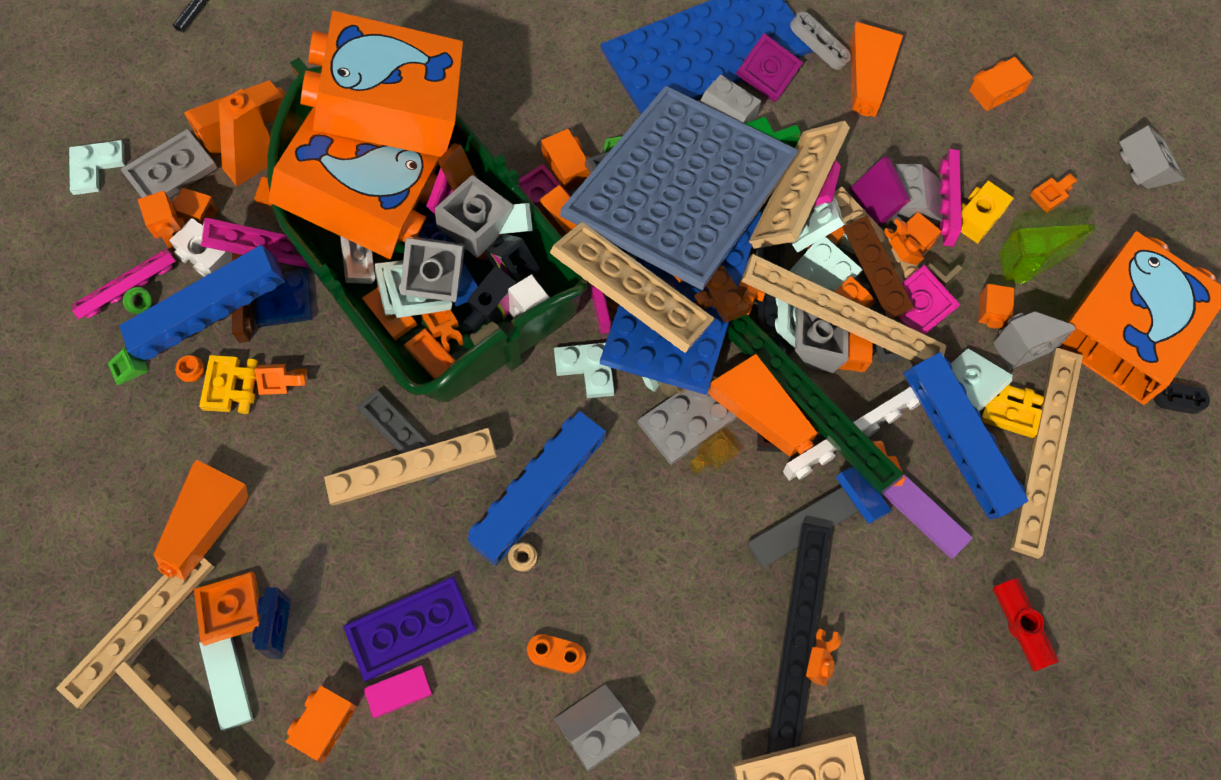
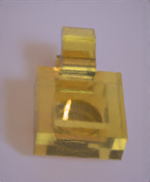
M721 431L700 446L699 450L702 454L691 460L692 464L689 468L695 475L709 465H712L717 471L735 458L739 451Z

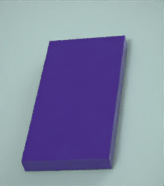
M454 576L343 625L365 682L477 631Z

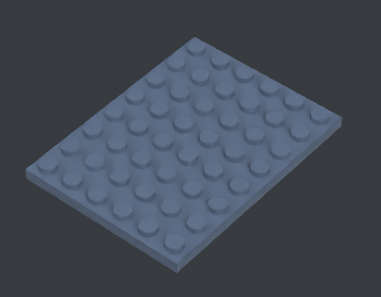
M665 86L561 208L560 216L576 225L581 222L585 223L614 245L703 291L795 161L799 150Z

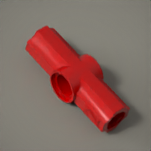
M1018 578L993 587V592L1008 620L1009 632L1017 638L1033 672L1060 662L1043 630V617L1032 608ZM1021 618L1029 623V631L1022 627Z

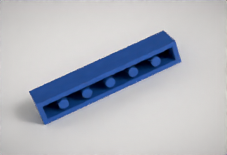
M261 244L119 325L127 351L145 362L156 357L171 346L179 344L192 334L202 331L215 321L227 317L228 314L238 308L250 304L261 295L273 291L277 286L285 282L276 257Z
M939 352L903 372V375L989 520L1001 518L1027 503L1029 500L1025 495L1024 486L1016 480L1010 470L1009 461L997 448L993 434L986 429L981 421L980 412L968 399L966 389L952 372V365L949 360Z
M581 411L575 417L570 416L561 427V433L556 438L552 436L543 447L544 452L539 458L534 457L525 467L526 472L520 479L515 478L507 487L506 492L508 493L502 500H495L489 507L487 517L482 522L477 521L469 530V537L467 538L469 545L495 567L605 441L606 431Z

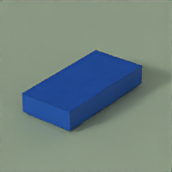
M854 467L841 472L836 477L868 524L875 522L892 511L882 496Z

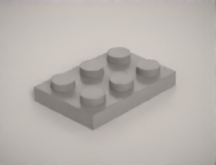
M186 129L120 170L141 198L163 190L171 198L179 193L182 188H187L216 170L217 166L190 131Z
M686 390L683 394L676 393L641 417L637 423L669 464L673 465L735 421L737 416L714 400L708 393L704 395Z

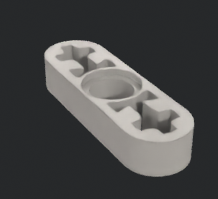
M799 12L791 21V30L833 69L841 70L851 60L849 50L810 14ZM817 37L820 38L824 42V44L820 43Z

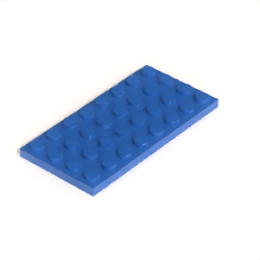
M709 0L601 43L603 54L640 114L644 112L665 86L694 100L702 98L706 89L720 75H723L735 84L744 81L735 73L764 33L797 58L813 52L791 30L790 23L795 15L784 0Z
M759 211L720 265L725 267L737 287H739L751 251L752 244L749 240L761 217L762 212ZM636 256L635 260L690 301H696L694 295L702 290L685 281L679 282L672 274ZM619 305L600 357V365L707 395L729 322L724 323L714 306L706 309L705 312L715 319L690 349L684 353Z

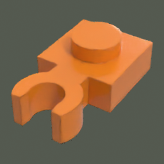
M451 310L421 314L434 338L442 336V346L447 352L450 351L448 343L450 339H456L460 346L463 345L461 333L454 330L459 325Z

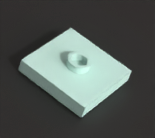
M970 349L965 350L951 363L952 372L957 380L964 385L968 399L978 411H981L1012 382L1013 375Z

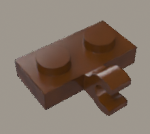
M720 266L705 286L704 291L694 295L696 299L693 302L704 311L714 306L724 323L746 315L750 310L749 304L724 266Z

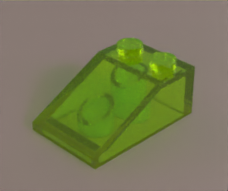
M1095 225L1015 229L999 252L1005 281H1014L1017 284L1026 283L1072 256L1095 230Z

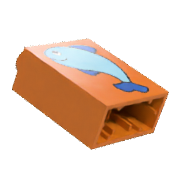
M332 10L329 32L313 30L308 63L322 66L321 74L306 70L300 104L316 107L313 131L441 157L448 149L455 124L463 41Z
M313 107L274 167L268 202L391 259L400 240L406 242L407 237H418L424 226L427 216L416 212L420 203L425 205L428 203L438 176L434 172L438 164L437 160L440 157L313 131L316 107Z
M1135 231L1113 256L1066 322L1073 324L1075 331L1058 348L1083 355L1082 364L1145 405L1170 385L1221 309V285L1217 283L1216 277L1208 270L1192 267L1170 253L1168 246L1161 240L1145 237Z

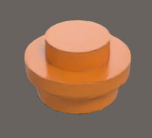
M187 355L178 360L175 371L182 381L194 382L202 377L205 366L200 358Z

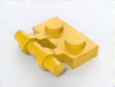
M210 355L199 407L203 411L230 412L232 402H239L238 412L249 414L250 406L254 404L255 400L253 390L255 381H257L255 368L259 363L258 360L248 359L246 368L239 367L240 360L237 357ZM237 379H243L242 391L235 390Z
M1009 384L982 409L981 421L1034 438L1038 433L1042 410L1031 406L1032 404L1041 406L1044 396L1034 393L1032 389L1025 387L1023 390ZM1007 397L1018 399L1020 403L1008 400Z

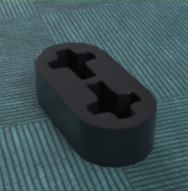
M1170 383L1167 388L1153 398L1156 405L1160 408L1190 414L1202 412L1210 403L1209 395L1203 389ZM1165 391H1167L1168 396L1174 397V398H1172L1170 401H1168V400H1167V396L1162 395V393H1164ZM1195 396V400L1199 401L1200 403L1196 406L1195 402L1193 400H1189V398Z

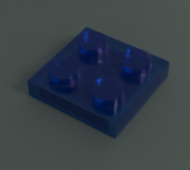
M307 269L282 272L285 282L277 286L273 291L267 292L255 299L256 324L258 328L313 320L309 273Z
M265 587L264 596L259 598L258 614L261 615L259 626H256L253 631L252 643L255 645V650L266 657L282 659L292 600L279 588Z

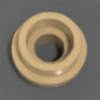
M520 542L511 547L508 553V560L513 569L525 572L535 566L537 552L531 544ZM526 553L528 555L527 561L520 562L517 559L518 555Z

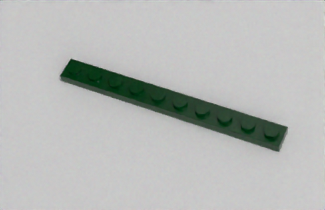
M747 314L729 321L725 335L748 359L757 354L806 419L880 495L902 479L904 473Z

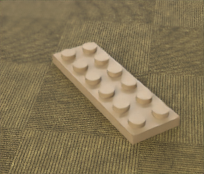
M845 120L803 131L795 149L799 150L797 158L775 187L749 240L754 249L797 241L850 129Z
M583 222L555 243L550 251V254L563 264L571 268L583 279L594 285L606 296L617 302L684 353L690 349L715 319Z

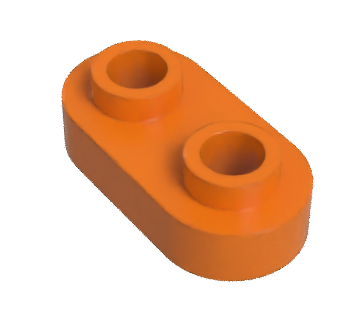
M539 634L531 638L527 645L529 659L538 666L567 674H575L585 665V651L577 643ZM538 645H546L548 648L545 654H538L536 652ZM567 653H575L577 656L574 662H567L565 660Z

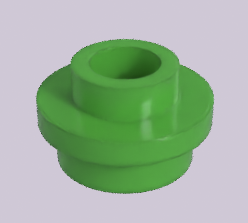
M133 287L125 292L123 304L129 312L140 314L151 307L152 298L146 289ZM136 295L141 300L137 306L133 304V297Z

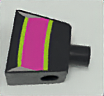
M503 234L485 250L492 265L500 268L517 283L530 275L534 277L538 284L545 279L524 240L521 238ZM517 270H523V273L521 274Z
M497 266L490 271L468 299L473 312L463 322L475 333L485 322L487 324L494 322L499 325L510 314L508 289L517 284V282Z

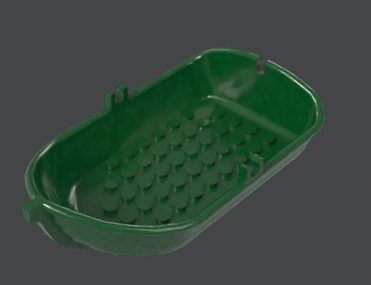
M300 58L290 62L296 78L291 82L280 104L271 129L267 154L269 192L274 167L313 108L300 104L305 71L320 74L322 71V66L307 68ZM457 114L448 149L453 144H460L477 179L511 204L530 203L532 231L506 234L524 240L545 276V279L539 285L549 298L526 310L514 319L509 314L498 325L499 329L475 346L470 338V335L472 333L475 334V332L463 322L473 312L468 302L459 306H455L452 302L451 311L459 325L454 330L461 333L463 345L460 346L456 339L448 341L450 346L448 353L456 362L434 380L404 348L405 343L425 328L431 334L421 314L412 316L417 326L394 341L362 299L379 287L375 273V264L404 260L405 242L400 240L391 259L372 251L375 273L373 284L346 283L340 236L272 204V209L283 232L396 382L409 393L425 395L439 402L453 400L504 365L511 371L522 365L520 354L562 327L575 316L582 293L586 291L589 285L587 280L550 254L553 245L563 237L520 188L516 170L509 171L507 169L506 160L502 154L495 158ZM439 163L437 164L436 170L434 172V174L437 175L441 168ZM420 203L416 212L424 216L433 213L423 203ZM464 250L463 261L475 283L479 286L494 266L489 259L480 260L468 250ZM517 270V272L522 274L523 270ZM442 336L435 338L442 345Z

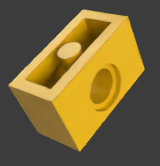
M987 181L982 188L977 186L968 198L970 200L968 205L964 203L961 205V233L977 244L1007 210L1014 199L990 181Z

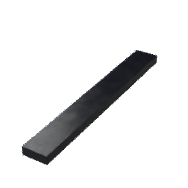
M807 523L801 524L766 754L797 747L801 743L810 681L806 677L812 647L815 646L831 528Z

